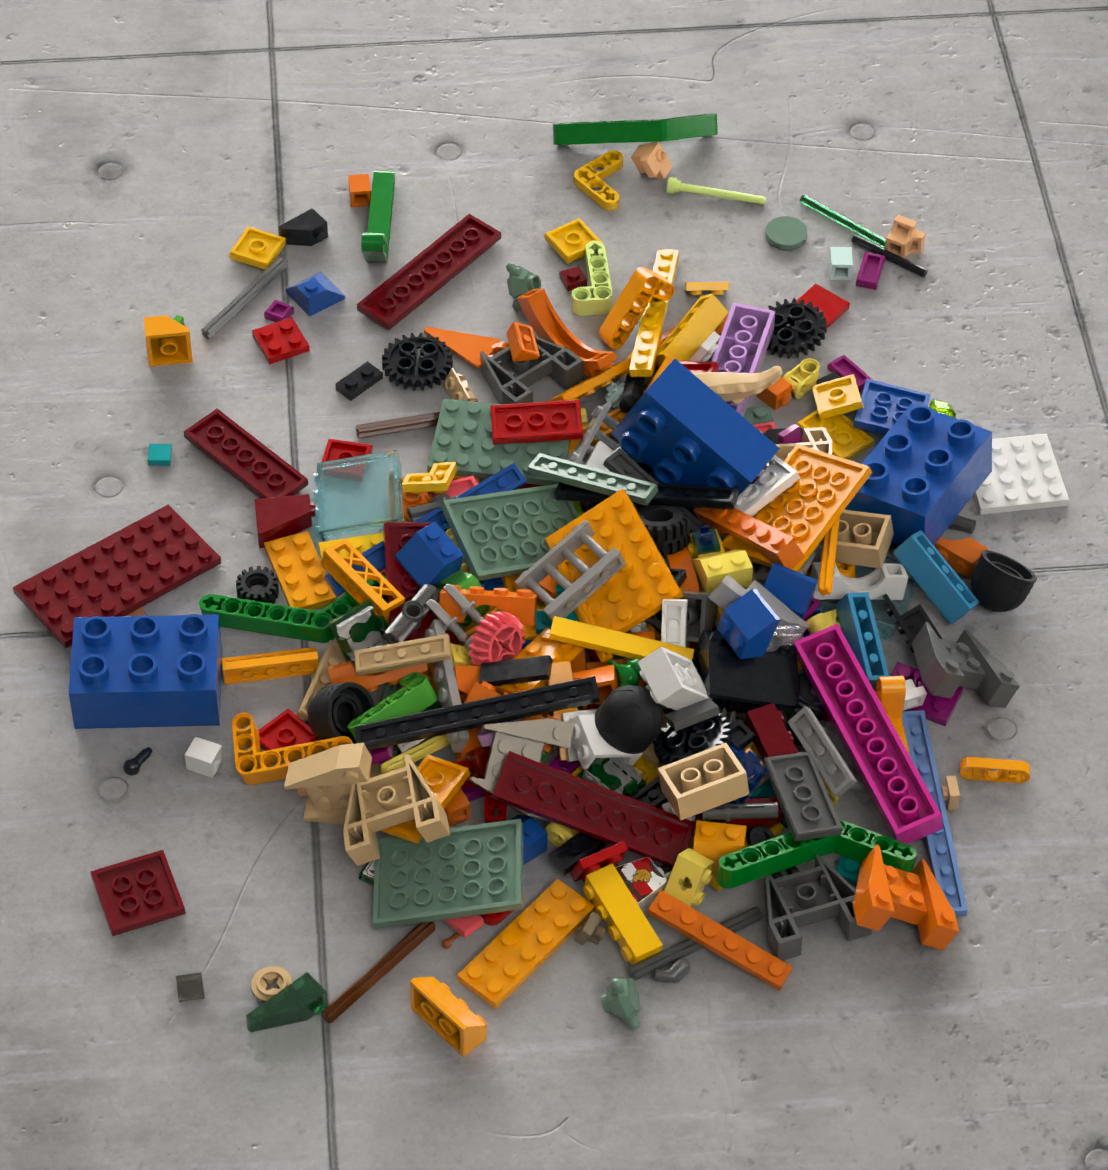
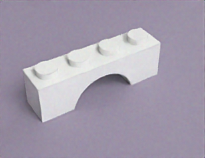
M813 562L810 577L818 580L813 594L815 599H842L847 593L868 592L870 600H884V594H887L891 601L903 600L908 581V575L903 564L883 563L882 569L876 568L872 573L864 577L850 578L842 575L835 563L832 592L830 595L826 594L824 596L818 591L821 562Z

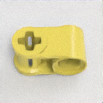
M805 359L783 376L786 381L792 384L791 392L795 398H802L812 388L811 386L816 385L819 379L820 368L816 360Z
M837 609L823 614L819 613L805 621L809 625L807 630L810 635L835 624H838L841 629Z

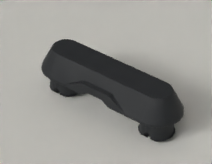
M630 373L627 374L624 381L626 385L622 394L623 400L619 404L622 412L628 413L643 395L645 377H630Z

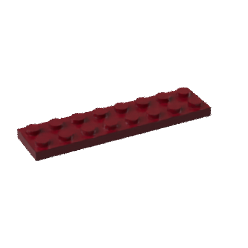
M468 214L357 304V311L390 330L501 239V232L473 215Z
M511 751L507 755L492 799L612 845L624 841L628 851L648 857L656 862L670 865L672 868L678 854L687 849L695 826L693 821L688 819L680 820L675 814Z

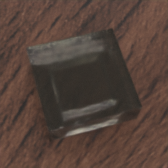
M201 972L176 976L179 1002L205 999Z

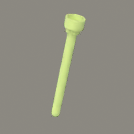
M669 177L667 193L669 194L682 191L761 205L766 203V198L763 196L685 184L675 177Z

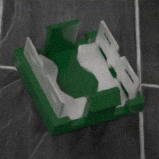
M369 600L328 623L346 662L352 660L355 663V650L388 644L387 640L383 637V631H386L388 628L383 615H375L374 607Z
M623 757L604 758V761L603 758H596L589 766V771L584 769V772L578 776V778L628 797L646 785V781L642 779L643 774L633 765H628Z

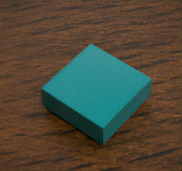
M149 443L148 465L170 466L172 444Z

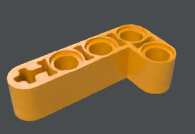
M641 267L635 270L598 332L599 338L614 350L621 348L651 299L654 297L661 301L669 300L674 294V286L661 275L647 268Z

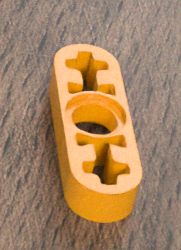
M965 757L959 762V774L962 778L968 780L1025 783L1030 780V765L1025 761Z

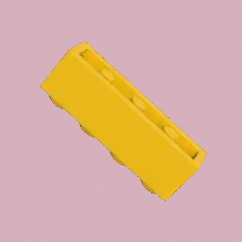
M714 294L701 296L661 344L656 357V362L659 366H661L668 355L678 361L689 362L713 331L723 325L725 322L724 318L729 312Z
M613 863L586 875L583 886L585 896L595 904L596 913L602 916L600 920L606 922L609 935L613 941L618 942L624 960L634 965L661 952L663 946Z

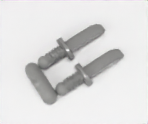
M446 584L443 587L463 609L460 611L462 615L465 613L469 614L474 622L476 621L477 625H479V620H485L473 607L476 605L474 601L470 603L451 584ZM428 600L425 604L443 622L444 626L442 628L445 631L450 628L451 632L460 641H465V647L471 650L469 644L472 643L473 639L471 637L468 638L462 628L455 623L458 618L456 616L451 618L436 601Z

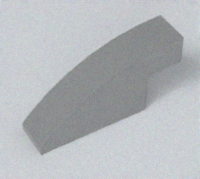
M727 575L708 597L724 610L751 589H756L780 619L773 637L794 643L809 627L804 620L756 580L747 589H744Z

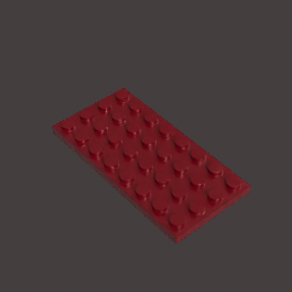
M168 504L13 587V591L66 649L72 646L74 618L126 616L221 564V557Z

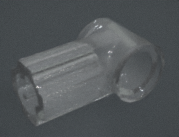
M799 624L777 625L766 651L771 652L784 645H794L795 641L803 638L801 626Z

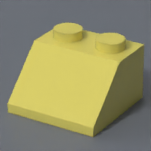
M736 549L692 559L705 592L712 593L727 575L743 588L749 587L752 583L753 566L746 550Z

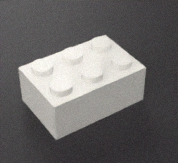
M661 646L638 661L641 668L640 675L649 684L652 690L650 695L657 704L679 710L709 698L705 685L692 660Z

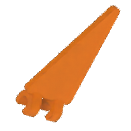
M433 327L424 328L426 335L431 334L432 339L439 337V343L445 341L446 347H450L451 352L477 369L481 368L480 352L483 351L486 355L492 357L493 353L497 354L509 346L507 342H500V339Z

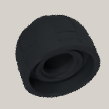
M984 550L972 572L971 590L980 602L979 604L986 609L994 612H1007L1019 607L1025 601L1037 578L1030 569L1018 561L995 551Z
M345 682L325 686L314 696L309 704L308 719L310 728L319 740L346 736L352 740L353 744H356L347 726L351 721L375 706L369 692L358 683Z
M627 685L615 689L606 697L595 712V725L601 737L616 750L627 754L644 752L658 736L663 722V708L661 704H657L651 697L650 690L642 686Z

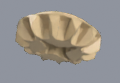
M269 966L262 968L253 976L251 988L253 995H256L259 1001L264 1000L269 1004L274 1001L281 1003L284 997H289L293 983L291 975L285 969ZM274 982L277 984V989L272 987L268 990L267 984L272 985Z

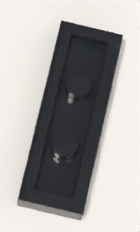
M550 655L482 663L479 684L485 681L493 686L550 680L553 660Z

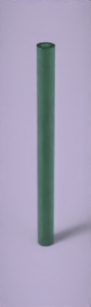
M805 194L801 196L800 202L885 248V238Z

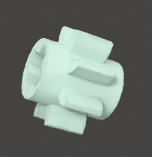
M617 381L606 387L608 393L605 395V399L607 402L610 401L612 403V408H619V404L623 400L622 394L626 383H619Z

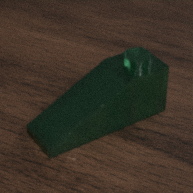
M307 972L247 1014V1028L250 1032H256L309 1020L314 1015L321 1014L322 1010L328 1006L327 991Z

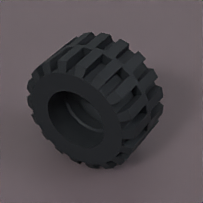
M652 505L637 509L639 516L662 556L677 553L687 547L688 515L685 511L667 505Z

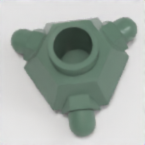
M508 263L506 269L510 273L507 279L509 295L514 299L513 309L519 311L521 306L517 298L532 289H540L541 280L538 275L519 265L516 266L514 263Z
M614 978L606 988V993L601 994L602 1006L607 1014L613 1013V1015L621 1016L631 1029H637L640 1026L637 1018V1013L640 1011L639 994L635 988L636 982L632 978Z

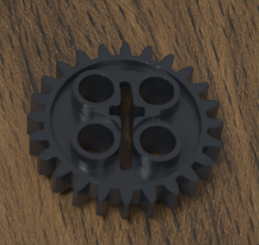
M793 298L792 303L784 299V304L782 305L777 301L775 308L770 305L768 306L769 310L775 311L774 330L767 350H771V355L778 352L779 358L784 354H787L788 359H790L792 354L799 358V353L802 352L804 355H808V349L815 351V345L821 346V340H825V333H827V324L823 311L819 312L818 306L813 307L812 302L805 305L804 299L796 303L795 298Z
M411 333L410 338L402 335V340L395 338V344L388 343V348L384 349V355H382V369L385 370V376H389L390 382L396 380V386L404 384L405 390L412 386L413 391L417 387L424 391L425 386L432 389L433 383L441 385L440 379L445 380L451 368H453V354L450 353V347H446L445 341L439 343V337L432 340L431 334L423 337V334L420 333L418 337H415ZM420 349L418 374H415L417 350Z
M720 713L715 717L675 731L666 722L667 728H661V734H658L653 744L659 763H663L665 766L723 743L731 746L730 740L733 739L727 718H722Z

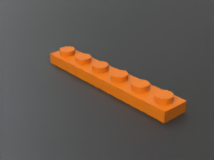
M662 890L648 909L647 913L778 991H780L793 969L789 964Z

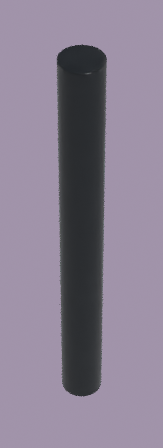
M854 235L851 240L852 243L875 254L886 256L885 259L922 277L927 275V269L860 236Z

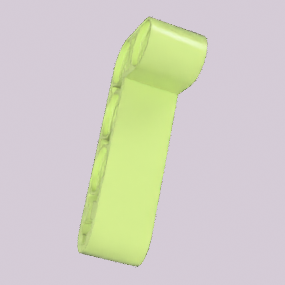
M591 241L586 245L585 257L589 287H578L572 291L571 310L578 316L604 315L612 309V286L605 246L599 241Z

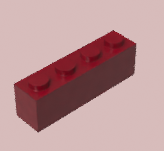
M774 703L747 711L745 725L755 734V741L753 742L762 761L767 757L801 753L796 750L793 734L791 731H787L784 725V716L781 711H777Z

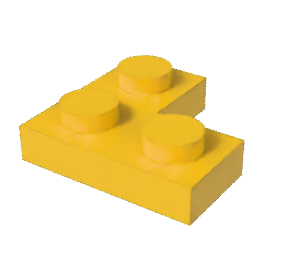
M456 462L434 463L429 473L407 474L402 483L403 492L419 494L422 492L433 491L434 493H442L447 491L457 472Z

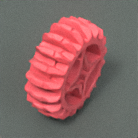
M493 611L491 615L486 614L485 620H479V627L474 628L475 634L470 636L473 639L472 643L469 644V647L472 649L469 652V656L472 657L471 663L475 666H481L482 663L512 660L523 650L522 644L526 642L523 639L526 632L522 630L523 624L520 623L519 619L507 612Z

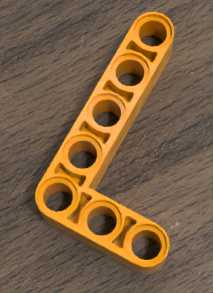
M904 676L878 677L876 695L910 756L902 721L906 695Z
M242 712L237 714L232 720L235 766L242 781L247 785L286 779L289 763L339 745L353 744L349 737L340 736L261 752L259 730L253 717L249 713Z

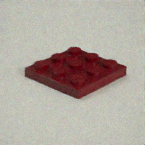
M163 850L90 871L112 936L186 914Z

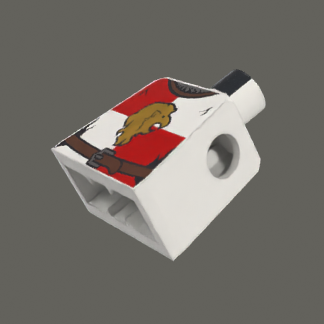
M648 857L615 867L643 913L649 909L659 892L665 890L667 879L670 877L673 869L670 865L666 864L656 867Z

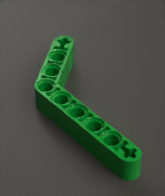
M716 113L651 120L565 122L553 124L554 145L661 142L718 134Z
M374 170L368 232H362L361 251L366 262H388L395 171Z
M368 579L366 581L370 586L380 587L376 580ZM349 593L321 611L215 594H207L199 601L202 615L219 614L220 627L318 643H328L330 640L335 639L328 623L359 605ZM382 594L381 597L388 603L387 595Z
M839 819L843 828L841 835L795 842L791 832L722 856L718 863L716 883L723 888H734L813 860L815 855L824 856L836 853L862 863L876 845L880 846L884 865L913 872L917 851L911 845Z

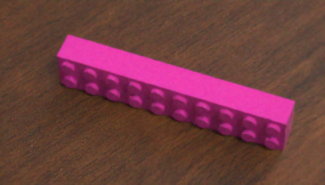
M835 624L795 641L794 648L797 660L892 839L909 844L942 830L941 812L839 625Z

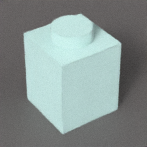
M830 247V280H851L853 269L852 247Z

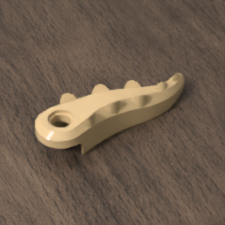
M778 365L760 373L705 372L695 373L694 375L725 402L733 401L735 404H739L745 397L759 394L769 386L777 383L783 371Z

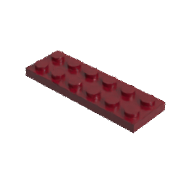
M215 409L184 431V438L260 498L293 496L308 486V479L219 409Z
M384 522L383 524L386 580L405 598V603L411 601L421 588L398 563L395 555L416 532L430 525V523ZM387 595L388 603L395 600L392 596ZM404 604L390 611L389 626L402 612ZM430 611L422 620L420 628L414 630L406 641L425 638L426 630L429 629L433 620H437V616Z

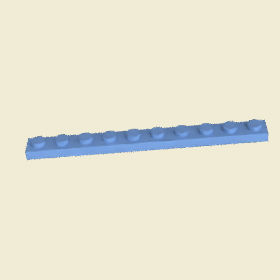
M924 710L903 711L902 721L910 757L942 814L943 829L925 836L931 870L955 912V916H967L966 900Z

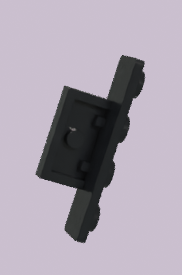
M883 595L886 602L883 604V607L889 617L895 616L897 621L894 625L899 633L907 635L908 640L905 642L912 653H914L912 642L925 622H928L939 639H942L921 604L900 616L888 595Z

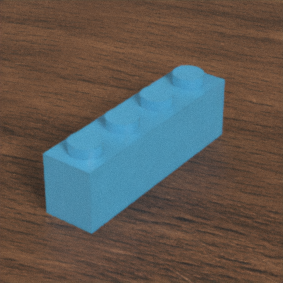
M922 530L911 535L893 551L898 562L903 564L911 574L914 582L921 586L927 598L937 606L943 618L948 620L951 625L980 603Z
M847 593L836 604L842 633L873 690L876 691L878 677H888L889 674L869 593Z

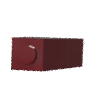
M309 494L255 499L259 548H264V542L294 535L312 527V517H316L315 503H310Z

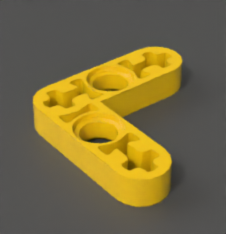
M616 150L608 151L574 172L575 186L605 210H615L618 208L619 194L602 179L622 168L623 154ZM600 167L603 168V170L596 171L594 170V168ZM598 187L601 188V190L594 191L592 190V188Z

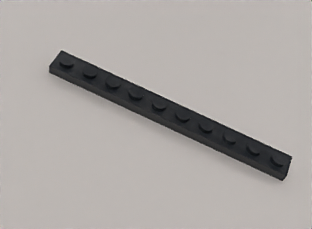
M592 676L354 726L357 743H364L369 751L478 728L485 724L502 723L601 701L596 677Z
M740 719L730 725L733 736L730 743L731 746L738 749V752L755 741V734ZM658 777L630 796V798L656 808H660L662 804L668 802L661 790ZM579 832L549 853L548 856L549 860L565 876L573 870L580 859L599 852L610 843Z

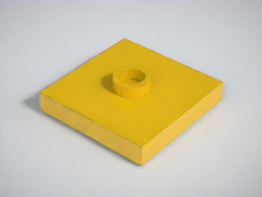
M580 218L544 234L546 242L567 264L586 256V245L589 242L599 241L603 243Z
M248 226L229 252V259L266 270L285 246L286 238Z
M854 374L811 386L820 420L863 408Z

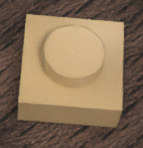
M946 776L945 784L941 786L943 799L946 801L947 810H957L960 798L956 776Z

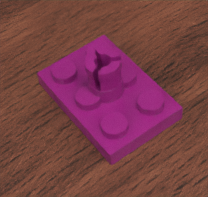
M897 662L890 676L903 675L905 680L912 679L916 688L924 686L927 693L923 705L904 711L924 710L927 720L946 727L963 693L964 687L959 686L951 698L932 695L923 682L919 669Z

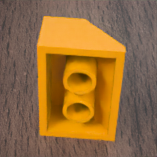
M419 977L410 980L411 1009L460 1055L465 1057L487 1039V1024L480 1015H475L470 1011L464 1000L461 998L457 999L445 983H440L434 977Z

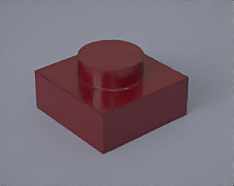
M579 266L559 271V278L567 292L578 287L587 286V279Z

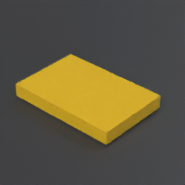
M817 409L796 423L802 429L825 427L832 440V455L850 461L874 446L875 440L862 429L853 427L854 423L844 414L820 420Z

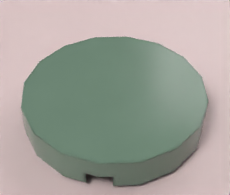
M781 216L774 218L766 227V240L770 245L778 246V249L781 250L798 249L807 240V227L802 221L794 217Z

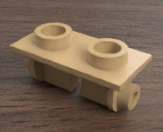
M451 368L444 382V386L451 399L478 402L473 392L469 391L470 387L465 380V376L456 373L454 368Z

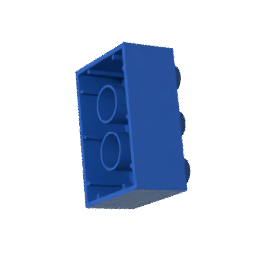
M675 358L611 433L618 439L622 450L628 455L639 457L653 469L654 476L662 484L738 488L739 495L752 483L780 449Z
M911 403L862 463L869 466L872 473L845 510L891 515L894 532L892 544L900 546L911 535L922 530L931 543L935 545L992 472V431L975 426L967 420H959L933 411L928 406Z
M219 614L74 618L69 699L75 729L220 726L222 641Z

